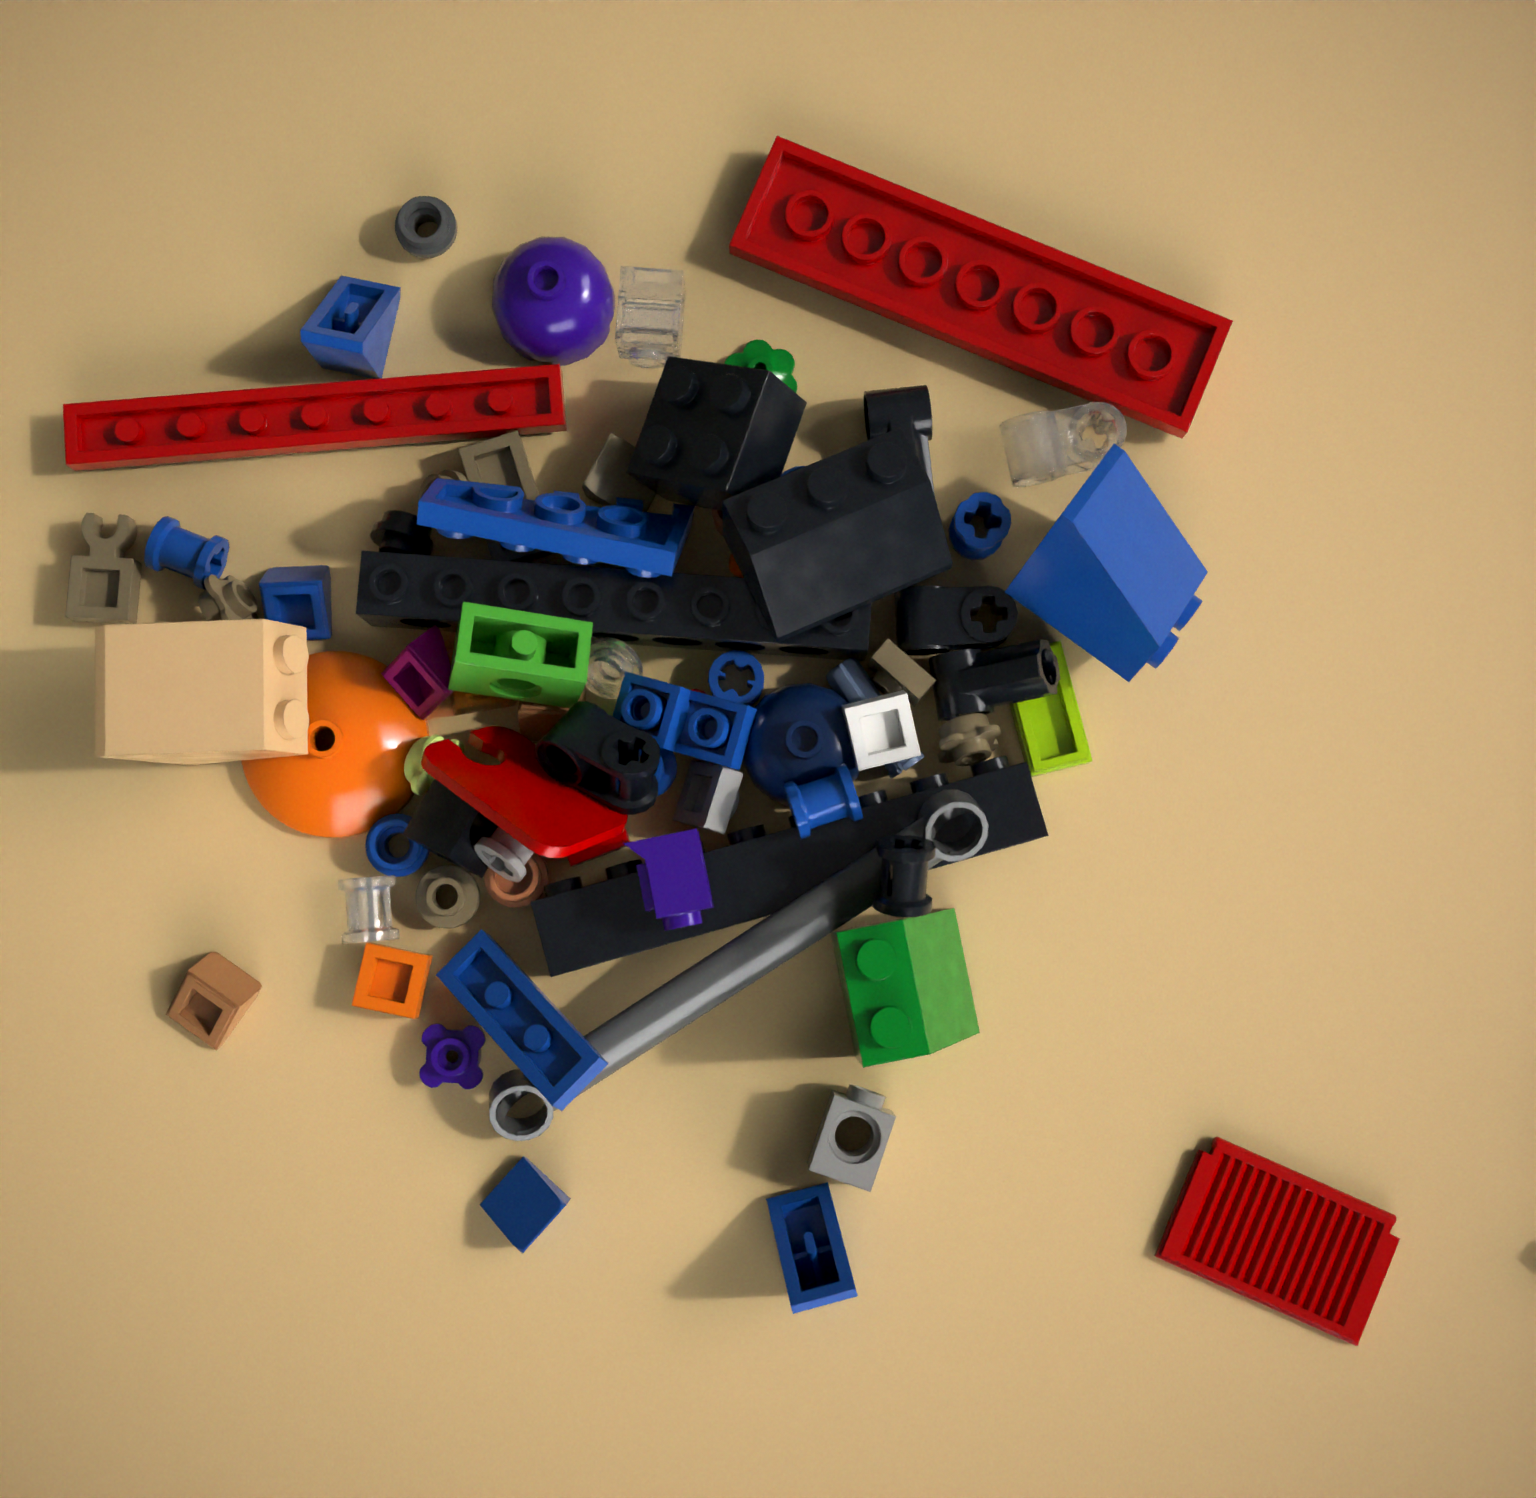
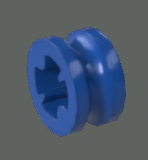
M732 650L721 654L714 660L709 670L708 683L712 696L751 706L759 699L764 689V672L761 664L753 655L745 651ZM734 664L739 672L747 669L751 670L755 681H747V687L751 688L747 694L739 696L734 689L723 692L718 682L719 680H726V675L722 671L727 666Z

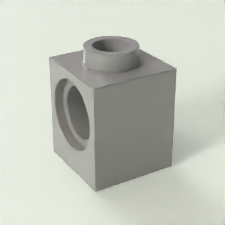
M849 1084L846 1094L831 1090L807 1161L808 1170L871 1192L896 1119L892 1110L883 1108L886 1097L853 1084ZM848 1117H860L870 1124V1138L863 1147L857 1150L844 1149L835 1141L837 1126Z

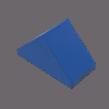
M341 275L301 328L300 337L302 344L323 369L372 379L382 378L399 307L401 287Z
M828 1182L766 1199L793 1314L857 1297Z

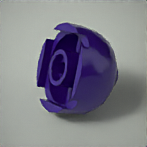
M541 236L520 244L502 260L493 279L492 310L504 340L520 356L531 361V358L540 362H551V365L560 364V366H566L588 358L605 342L610 332V323L614 317L615 294L605 267L586 246L566 237Z

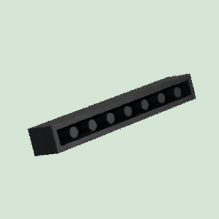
M1007 755L971 765L973 777L949 783L946 773L913 781L910 783L912 794L888 801L885 790L859 796L858 799L863 814L862 820L853 822L849 817L839 819L811 829L810 837L803 839L799 836L793 816L788 817L790 829L766 835L764 824L745 828L727 834L730 846L705 852L703 842H701L714 908L701 910L703 920L701 924L664 931L662 919L656 918L655 910L645 911L636 866L643 864L642 859L608 867L605 869L606 881L585 887L582 885L580 876L545 885L543 888L546 898L532 901L531 906L550 976L562 975L769 916L877 846V839L895 835L918 820V814L923 803L933 794L943 790L958 789L968 793L978 803L988 821V837L983 847L970 858L1049 836L1027 762L1010 766ZM974 813L962 814L949 820L938 830L934 840L947 843L963 838L973 825ZM942 860L929 870L949 865L952 863H956L959 861L948 862L946 860Z

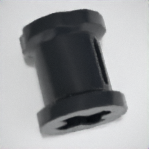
M889 835L877 839L876 851L878 856L882 857L880 890L873 895L872 907L876 911L896 917H919L931 912L932 898L926 894L928 861L935 858L936 847L933 841L912 835Z

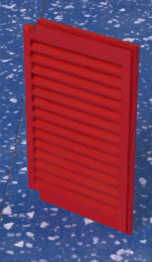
M1215 1137L1212 1140L1210 1153L1198 1149L1154 1256L1358 1346L1400 1238L1390 1234L1392 1226L1396 1223V1216L1220 1137Z

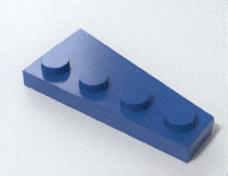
M436 478L419 499L417 525L436 528L439 534L448 538L467 539L475 536L499 541L502 547L512 551L528 552L539 549L562 554L564 559L572 563L590 565L603 562L623 566L626 571L633 575L651 578L661 574L672 576L692 527L695 506L673 503L671 515L642 512L643 500L616 497L615 505L594 507L586 506L580 499L579 493L563 491L541 494L535 500L523 499L524 491L516 486Z

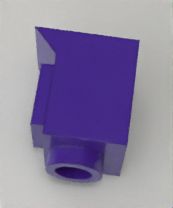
M697 828L623 843L645 859V863L636 865L645 911L655 910L656 918L662 919L664 931L703 923L701 910L714 908Z

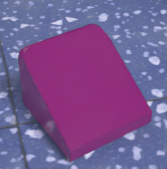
M436 625L409 643L381 673L422 720L426 719L454 692L453 690H448L451 665L442 634Z

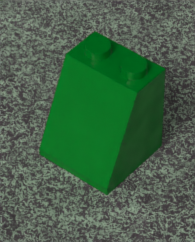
M955 908L931 912L919 917H905L831 932L854 1054L863 1068L930 1055L980 1033Z

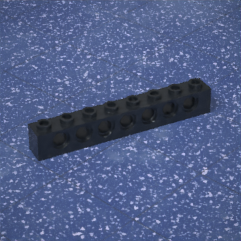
M375 551L361 552L356 614L371 626L428 630L436 625L440 631L456 632L464 601L593 622L591 642L726 652L736 650L754 654L838 660L854 657L859 661L865 660L869 647L871 603L777 643L744 578L673 573L672 576L661 574L657 577L647 578L633 575L626 571V569Z

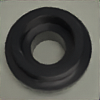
M390 510L385 512L382 521L376 522L373 525L370 534L372 541L379 546V552L431 555L434 547L433 541L430 539L432 528L417 525V516L404 511Z

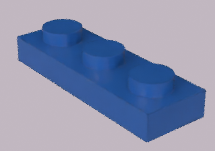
M482 929L436 974L547 1101L560 1111H563L609 1064L503 948Z

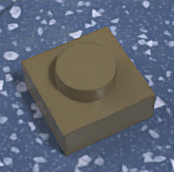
M889 639L874 653L868 664V667L876 673L871 680L884 695L904 690L908 695L909 703L914 707L936 681Z

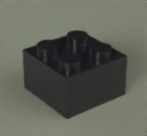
M668 356L626 473L667 501L722 511L723 500L781 477L807 402L769 370Z

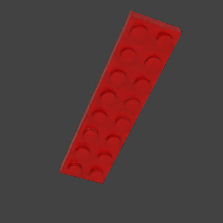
M780 136L775 138L729 244V254L1181 439L1188 433L1233 320Z

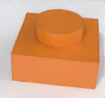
M366 942L352 1006L412 1019L419 1018L433 955Z

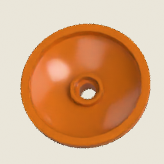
M326 651L309 655L307 664L308 755L241 761L245 777L253 794L261 805L277 820L290 828L314 836L327 838L350 837L368 832L374 823L384 816L398 814L413 798L414 793L411 790V783L407 781L404 774L405 759L410 748L418 739L429 736L427 719L422 720L383 677L381 673L387 667L386 665L373 658L354 652ZM323 729H331L335 735V742L330 749L320 751L316 746V736Z

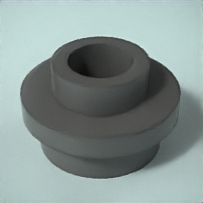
M418 196L407 201L399 210L395 220V232L400 244L408 253L419 258H434L445 253L453 245L457 236V221L451 208L444 201L431 196ZM434 222L438 227L433 235L429 237L417 235L418 228L423 223Z

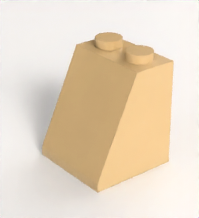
M268 619L95 626V757L198 765L308 755L307 664L309 654L306 627Z

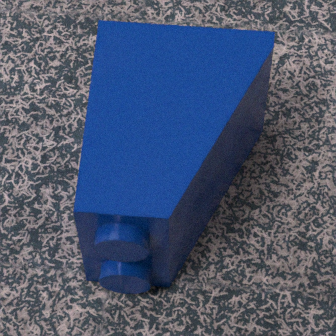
M1114 443L1010 583L1005 593L1126 681L1130 682L1146 663L1156 669L1171 652L1179 637L1170 631L1173 627L1180 631L1201 605L1202 600L1194 595L1208 571L1127 453Z

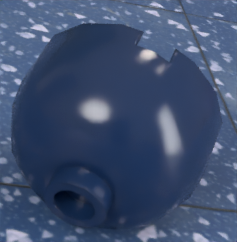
M812 683L785 685L765 695L754 707L757 709L743 757V765L754 786L771 800L789 807L783 783L793 781L797 786L835 774L836 766L844 763L854 782L860 771L855 767L852 747L841 705L849 703L834 690Z

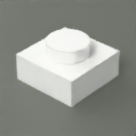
M904 690L841 705L855 767L858 771L921 756L908 695Z

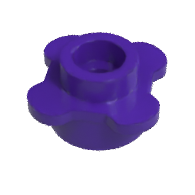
M433 1024L424 1030L422 1042L427 1047L426 1063L420 1068L419 1075L426 1086L436 1088L442 1083H458L464 1089H472L481 1083L484 1074L479 1064L481 1061V1048L484 1046L486 1038L479 1027L469 1025L463 1030H447L442 1024ZM450 1050L458 1053V1060L454 1063L449 1062L447 1059V1053Z

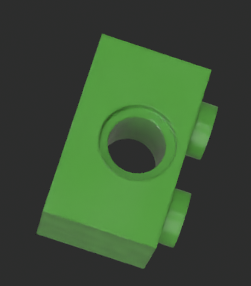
M463 601L455 633L448 690L571 708L579 701L587 683L593 622Z

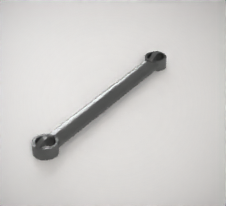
M950 789L933 794L923 803L918 814V820L895 835L918 836L934 842L936 847L935 858L928 861L929 870L942 860L948 862L963 861L974 856L983 847L988 837L989 824L978 803L968 793L958 789ZM974 813L973 825L963 838L947 843L934 840L938 830L949 820L962 814ZM877 846L586 1034L584 1037L609 1064L577 1096L870 908L873 903V895L880 890L882 857L878 856ZM514 1069L502 1074L493 1082L489 1091L490 1122L497 1133L510 1140L526 1141L540 1136L549 1128L554 1117L553 1112L557 1110L520 1069ZM529 1093H535L544 1101L543 1107L536 1114L527 1118H513L506 1115L519 1099Z

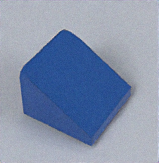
M329 566L269 568L259 582L264 619L306 627L307 640L330 639L332 636V611Z
M523 1156L480 1203V1206L512 1245L523 1254L561 1212L571 1198L527 1157Z

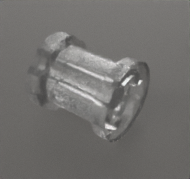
M395 875L338 880L339 890L345 892L348 930L341 934L342 944L399 939V929L392 927L390 888L396 885Z

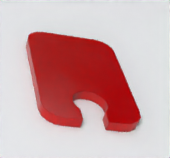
M489 726L470 732L468 743L480 752L495 757L501 763L499 765H483L468 759L462 753L461 748L449 739L432 743L423 752L421 765L430 776L538 855L548 858L567 857L619 836L624 832L628 815L615 812L580 790L553 779L537 761L534 752L535 744L512 729Z

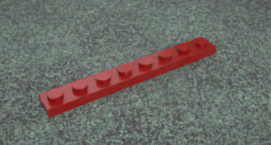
M560 364L63 404L66 465L74 471L498 437L514 431H518L520 435L567 431L563 374Z

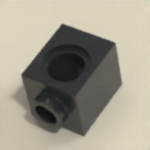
M434 779L403 835L438 857L482 878L488 866L478 857L474 850V845L481 837L489 838L498 826Z

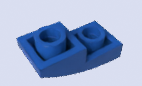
M625 671L613 717L635 729L647 732L656 739L660 748L740 770L757 709Z

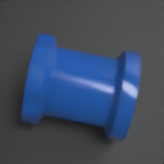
M988 492L972 494L967 500L958 505L948 529L949 541L953 549L962 557L970 560H983L992 556L1001 546L1002 540L1009 532L1011 513L1003 505L1001 499L994 494ZM979 515L984 517V527L989 529L985 538L974 536V526L970 525L973 516Z
M165 516L157 522L148 538L144 552L145 566L157 572L166 568L193 579L196 587L206 590L204 579L211 574L219 579L224 571L229 552V542L218 535L209 539L181 528L178 520Z
M845 763L836 766L835 774L797 786L793 781L783 783L787 801L801 839L810 837L811 829L839 819L849 817L853 822L863 819L858 795Z

